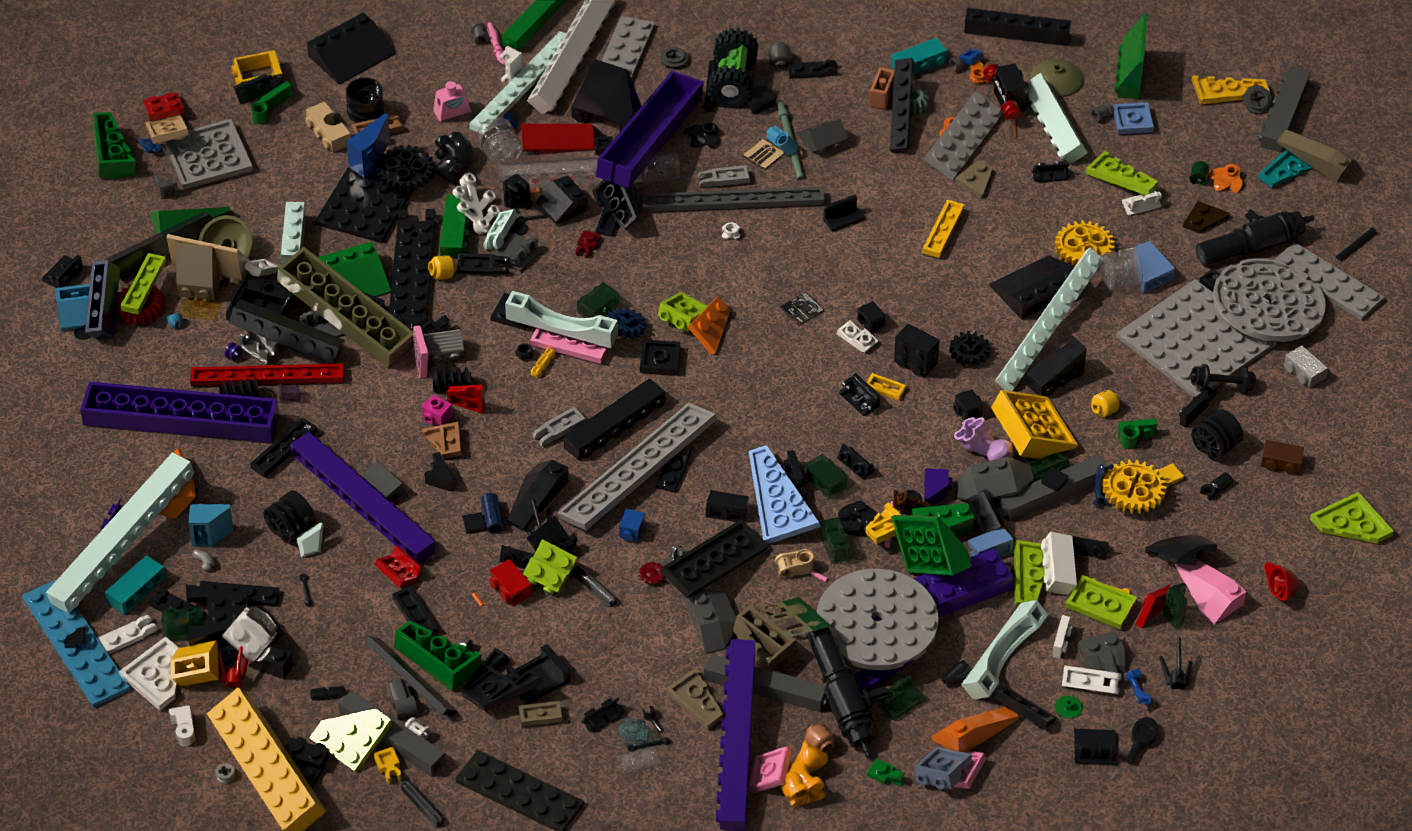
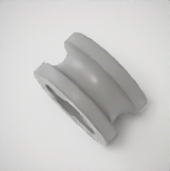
M223 763L216 768V778L219 782L229 783L234 779L235 773L231 764ZM223 771H227L228 775L224 776Z

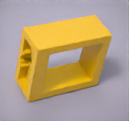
M275 50L233 58L234 66H231L233 77L237 76L235 78L236 85L256 78L243 79L241 72L271 67L272 76L282 75Z

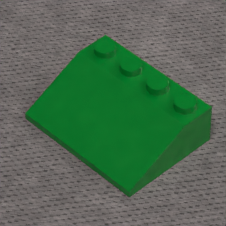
M1143 14L1125 35L1123 44L1119 45L1118 55H1121V57H1118L1117 67H1120V69L1116 71V79L1119 81L1115 82V91L1118 92L1117 98L1139 100L1148 14Z
M372 241L318 257L362 292L375 297L391 293L379 255Z
M891 516L907 572L954 575L971 567L970 555L966 547L940 517Z

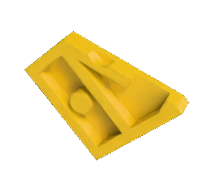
M889 502L884 505V511L881 514L878 513L874 520L865 528L866 534L876 544L896 535L891 516L901 514Z

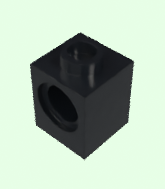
M874 301L864 304L857 309V320L861 325L864 324L863 327L868 332L872 333L885 327L886 315Z

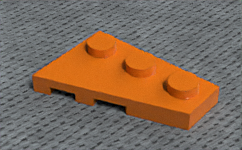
M719 296L688 326L689 330L710 354H715L730 313V309Z

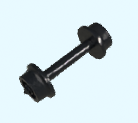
M1202 364L1192 368L1190 380L1192 385L1198 386L1200 389H1205L1209 381L1236 383L1239 393H1245L1254 389L1256 375L1246 368H1241L1237 376L1211 374L1209 366Z

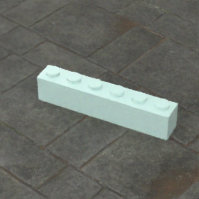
M1039 73L1027 82L1029 92H1027L1026 97L1029 101L1032 100L1033 103L1030 105L1035 113H1039L1037 118L1042 125L1045 124L1044 130L1049 137L1052 136L1050 141L1056 149H1059L1057 154L1061 160H1066L1069 164L1074 163L1088 152L1048 81Z

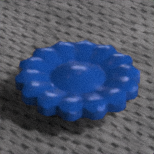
M139 139V143L145 148L147 153L162 151V146L157 143L153 144L151 139Z

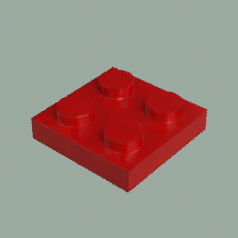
M171 92L164 96H152L143 100L150 121L185 114L178 93Z

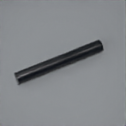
M1370 228L1336 255V259L1339 261L1345 259L1375 235L1376 230Z

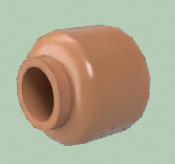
M824 724L812 725L807 729L805 740L808 744H812L828 754L834 748L835 736Z

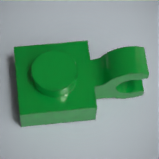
M876 758L867 771V777L884 785L887 781H890L901 787L905 781L902 779L905 773L895 770L894 765Z

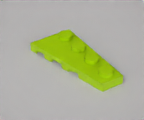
M1106 151L1086 168L1087 175L1136 191L1142 195L1151 194L1158 188L1157 180L1143 172L1134 171V167L1131 165L1125 166L1121 163L1120 159L1117 157L1111 158Z
M1015 540V607H1018L1020 603L1038 600L1045 575V567L1042 564L1044 555L1041 543Z

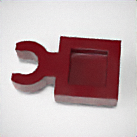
M583 230L577 242L576 256L580 252H585V258H588L590 255L589 249H596L601 239V234Z

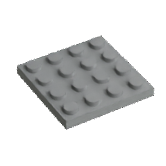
M231 119L188 130L189 135L185 136L184 139L167 140V143L164 144L183 190L253 171L250 159Z

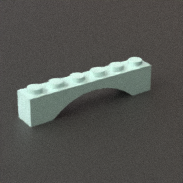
M512 291L505 303L506 319L607 348H612L618 336V320L601 315L591 318L565 316L544 307L530 295Z
M1037 600L1020 603L961 684L971 698L980 699L991 695L999 684L1000 671L1007 658L1046 619L1048 614Z

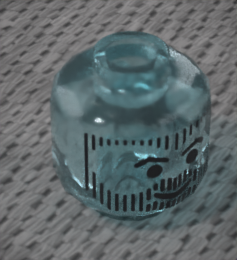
M628 717L625 719L624 724H619L618 735L621 736V741L624 744L640 746L642 742H646L649 726H646L644 720Z

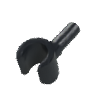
M649 706L650 713L645 712L643 709L644 719L650 721L659 733L662 732L663 729L655 718V708Z

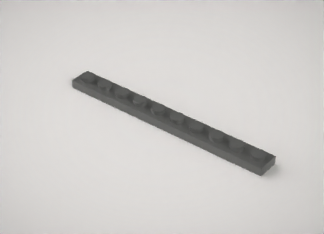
M823 187L642 194L643 212L824 205Z

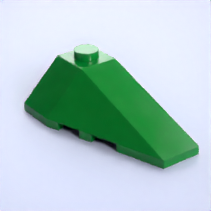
M230 207L150 212V217L155 232L160 233L202 212L216 217L230 211Z

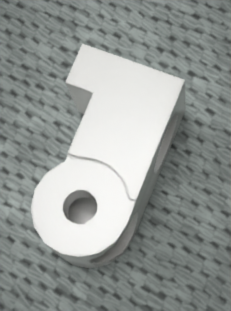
M190 706L169 709L171 724L178 725L176 728L178 744L181 746L193 744L195 735Z

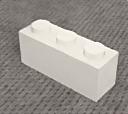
M1050 532L1041 543L1044 555L1042 564L1045 567L1044 582L1046 583L1047 592L1069 595L1077 586L1073 539L1070 535Z

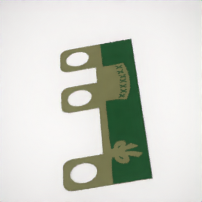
M800 597L771 604L777 605L774 609H765L767 606L760 607L763 612L785 608L787 611L771 615L770 618L773 621H780L794 617L803 625L787 630L786 633L789 636H797L831 626ZM787 614V616H786L785 618H781V619H776V618H775V616H777V615ZM797 629L804 630L803 632L798 634L791 633L793 630Z

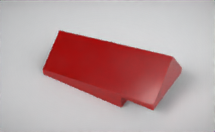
M520 124L523 152L541 150V154L595 150L593 124Z

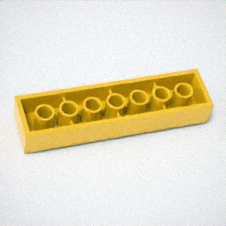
M238 687L207 713L283 831H304L327 812L247 693Z

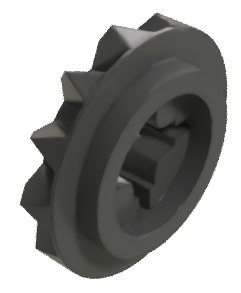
M678 47L667 48L660 54L661 64H665L666 68L671 66L672 69L674 67L680 69L681 65H686L688 54L685 50Z
M1251 86L1244 93L1243 105L1246 106L1248 111L1262 113L1269 108L1271 95L1263 86ZM1254 95L1260 98L1263 97L1259 101V104H1257V102H1251L1252 99L1255 98Z

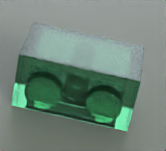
M602 282L585 296L579 298L577 301V313L584 318L599 315L605 316L619 305V293Z
M823 453L804 464V476L828 499L847 488V475L845 472L839 470L834 462Z
M839 517L820 521L819 536L830 563L835 564L850 560L851 546Z

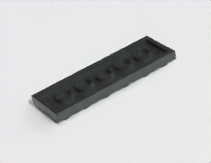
M741 519L666 564L660 572L688 599L763 553L769 545Z
M478 749L455 778L456 783L554 831H565L584 805L583 800Z

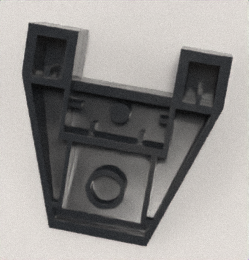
M595 59L571 105V118L578 122L588 123L593 114L619 122V132H621L642 107L628 69Z

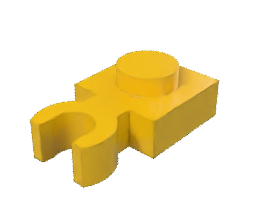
M393 747L373 753L380 774L385 772L388 784L391 783L390 776L396 775L398 780H401V771L398 769L400 768V762Z

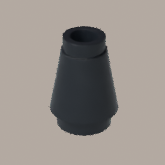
M957 661L941 680L949 688L965 680L972 670L966 661Z

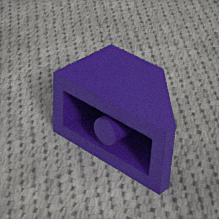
M925 468L924 502H928L932 507L948 496V489H952V477H949V469Z

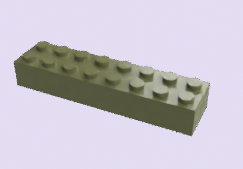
M302 247L278 268L277 282L387 368L413 347L412 330L305 247Z

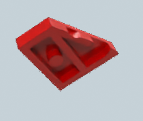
M484 385L450 386L447 390V401L453 405L483 414L486 409Z
M1168 585L1159 588L1155 592L1148 593L1135 625L1142 629L1146 625L1149 616L1154 618L1170 603L1176 589Z

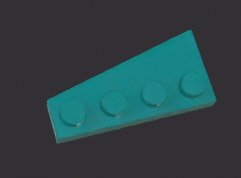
M1285 150L1258 174L1257 178L1270 188H1273L1313 167L1288 150Z

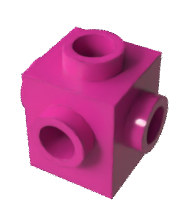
M432 395L422 405L423 420L428 424L435 426L444 425L453 417L452 404L442 398Z

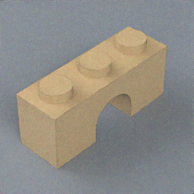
M325 102L306 109L305 122L308 127L313 128L316 137L322 139L326 149L329 148L332 152H336L347 147L346 141L351 138V134L343 123L332 126L334 124L333 111Z

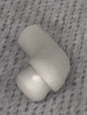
M198 549L193 551L192 558L202 561L201 568L210 572L215 565L212 555Z

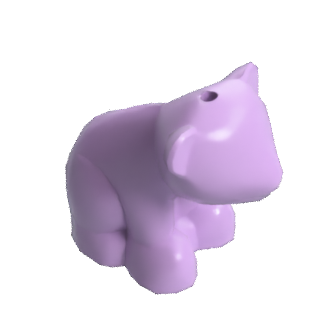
M983 417L966 419L962 423L961 429L954 434L955 439L965 450L987 456L989 461L1004 457L1012 458L1016 450L1014 444L1007 440H994L987 431L988 424Z

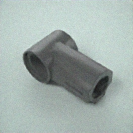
M401 678L393 679L389 684V689L393 698L394 710L397 711V719L417 714L414 696L410 694L406 680Z

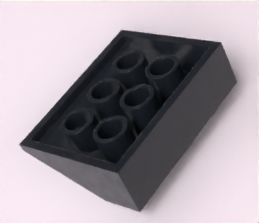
M364 12L307 42L308 57L338 84L396 54L375 22Z
M1048 255L990 283L989 286L1022 320L1048 306L1074 269V266Z

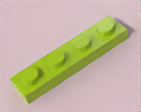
M147 254L120 305L121 311L134 314L140 313L166 264V257Z

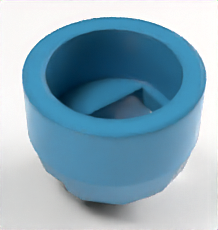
M173 314L167 317L170 327L175 328V322H177L179 328L182 326V314Z

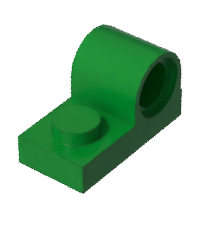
M1157 419L1118 422L1117 436L1121 446L1126 449H1134L1138 445L1139 437L1150 438L1156 435Z

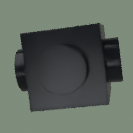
M973 389L955 395L953 408L955 413L960 414L965 421L968 418L981 417L983 404L980 396L976 395Z

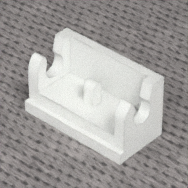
M507 46L500 55V60L505 58L506 74L501 78V82L509 78L510 83L522 70V53Z

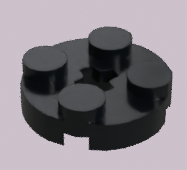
M856 501L839 510L838 526L847 535L866 536L865 528L874 520L876 513L865 502ZM855 517L861 518V522L853 520Z

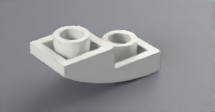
M851 320L836 332L838 336L864 353L878 343V340L866 329L860 330Z

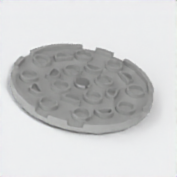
M1255 258L1242 260L1240 264L1234 266L1230 265L1216 279L1213 289L1214 304L1222 318L1238 331L1262 341L1287 342L1303 338L1317 329L1325 312V298L1318 284H1314L1309 280V275L1298 268L1294 270L1287 267L1286 263L1277 260Z
M864 569L839 578L825 590L817 607V614L831 625L842 655L846 656L847 661L852 662L853 666L863 669L889 670L902 667L904 663L911 660H917L926 652L929 645L933 643L938 629V611L930 593L913 578L887 569ZM878 615V617H881L882 620L875 621L872 618Z

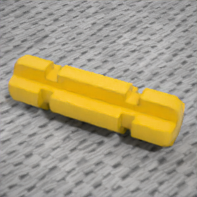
M546 348L544 354L535 364L536 366L531 370L533 377H541L542 371H545L550 364V359H553L556 355L554 349Z

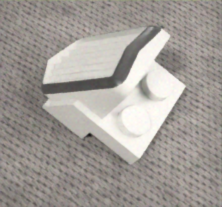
M246 607L222 637L238 651L239 647L243 646V655L253 663L276 636L277 626L267 613L256 607Z

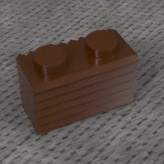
M1266 440L1261 467H1265L1268 470L1285 471L1288 474H1299L1304 447Z

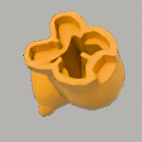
M804 740L796 759L789 765L785 783L781 785L783 794L787 797L792 807L823 799L826 795L822 790L825 786L822 779L819 777L813 778L810 773L818 771L827 763L828 754L812 744H808L806 740Z

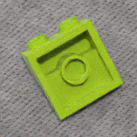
M679 292L660 303L657 316L663 321L674 324L676 328L688 332L690 331L688 326L708 305L683 292Z
M542 539L523 575L533 585H537V583L544 585L543 590L554 594L555 591L560 593L578 557Z

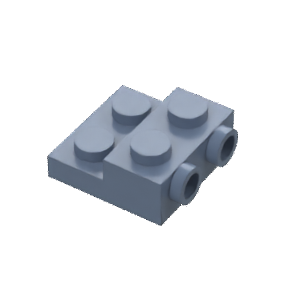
M937 746L914 766L916 781L921 785H935L938 789H952L962 779L961 771L972 762V756L969 753Z

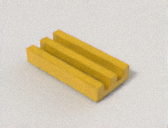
M874 373L871 374L866 382L878 394L900 401L901 396L907 389L905 384ZM873 380L879 381V382H881L882 384L873 382ZM889 385H890V386H893V387H896V388H898V389H900V390H896V389L890 388Z

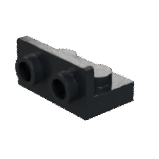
M64 255L42 277V281L55 288L69 285L75 274H79L83 269L81 256L77 255L73 259Z

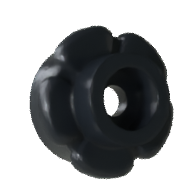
M523 343L518 346L516 356L520 360L531 359L534 356V350L530 344Z

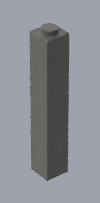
M1100 455L1080 462L1061 471L1069 475L1059 492L1041 484V479L1029 484L1019 494L1000 498L998 511L1008 521L1016 519L1093 486L1098 466L1100 464L1104 467L1108 465Z
M710 654L704 668V680L723 686L724 682L728 683V677H725V665H729V659ZM755 666L753 694L821 712L822 707L827 706L828 699L824 691L826 685Z
M350 691L340 699L338 707L341 716L377 709L391 719L393 723L380 742L388 748L393 747L397 754L431 777L446 764L443 751L354 691Z

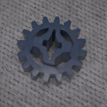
M621 307L618 310L613 308L612 312H608L607 317L618 320V336L621 335L623 339L629 336L633 339L634 336L639 338L640 334H644L647 322H645V317H641L642 313H635V309L631 311L628 307L625 310Z

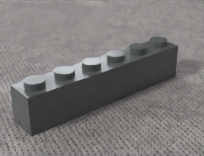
M1290 66L1288 72H1284L1283 84H1279L1277 91L1279 95H1275L1272 104L1274 107H1270L1269 119H1265L1263 129L1265 130H1261L1258 141H1261V148L1282 152L1283 147L1276 142L1286 129L1289 131L1291 129L1309 83L1310 71Z

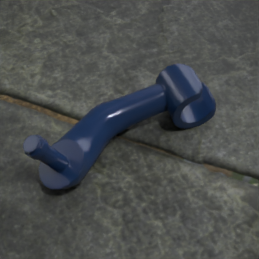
M1102 464L1098 466L1094 483L1096 499L1093 501L1094 506L1097 508L1100 507L1098 500H1101L1104 505L1107 504V499L1103 496L1102 484L1106 471L1114 468L1113 464L1106 467Z

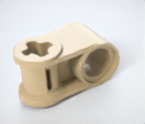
M802 549L779 554L775 558V563L779 566L780 578L785 579L811 573L814 569L813 553L810 550Z

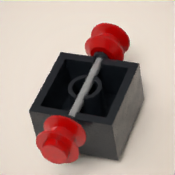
M1016 63L1004 66L997 64L986 66L983 74L987 82L994 83L993 92L1000 104L1004 118L1007 120L1017 118L1020 112L1025 111V105L1028 104L1026 94L1029 92V86L1023 79L1022 71L1018 69Z

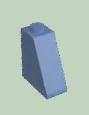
M1150 241L1134 247L1133 262L1142 293H1146L1174 280V266Z

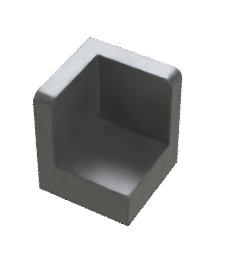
M153 174L155 186L161 199L179 194L175 178L161 182L158 174Z

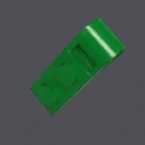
M284 82L252 104V120L255 124L266 123L268 121V112L293 96L292 86L289 82Z

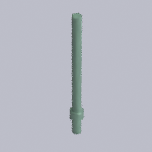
M783 100L777 101L779 120L782 121L784 132L793 138L788 120V110L785 109ZM796 150L791 154L797 180L804 179V174Z

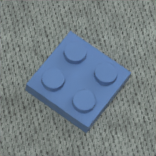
M1148 102L1113 104V115L1118 134L1153 132L1154 126Z

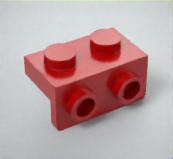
M398 545L394 546L391 555L378 558L375 562V566L399 588L418 582L422 567Z

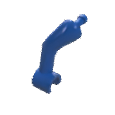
M1139 669L1130 670L1126 674V680L1132 685L1134 694L1138 698L1137 703L1149 705L1152 702L1150 694L1141 690L1137 681L1141 677V671Z

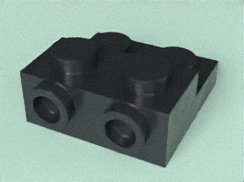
M290 737L285 749L313 789L329 759V749L322 743L310 744L303 737H297L296 739Z

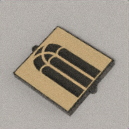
M761 139L742 156L751 161L753 165L756 164L766 170L785 153L776 145Z

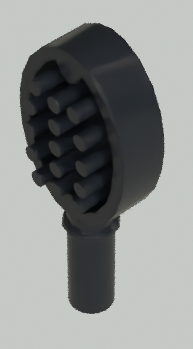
M1144 717L1134 724L1131 734L1132 748L1125 759L1128 764L1134 762L1141 748H1146L1155 741L1158 725L1153 718Z

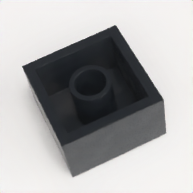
M907 324L895 337L894 361L897 365L912 370L914 374L926 377L938 364L940 339Z

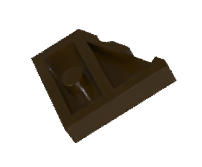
M1197 201L1184 221L1183 228L1200 234L1207 228L1217 225V222L1228 219L1230 213Z

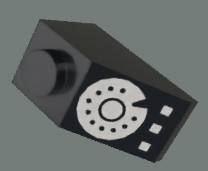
M275 645L267 647L253 663L250 662L248 667L285 680L294 666L292 651Z

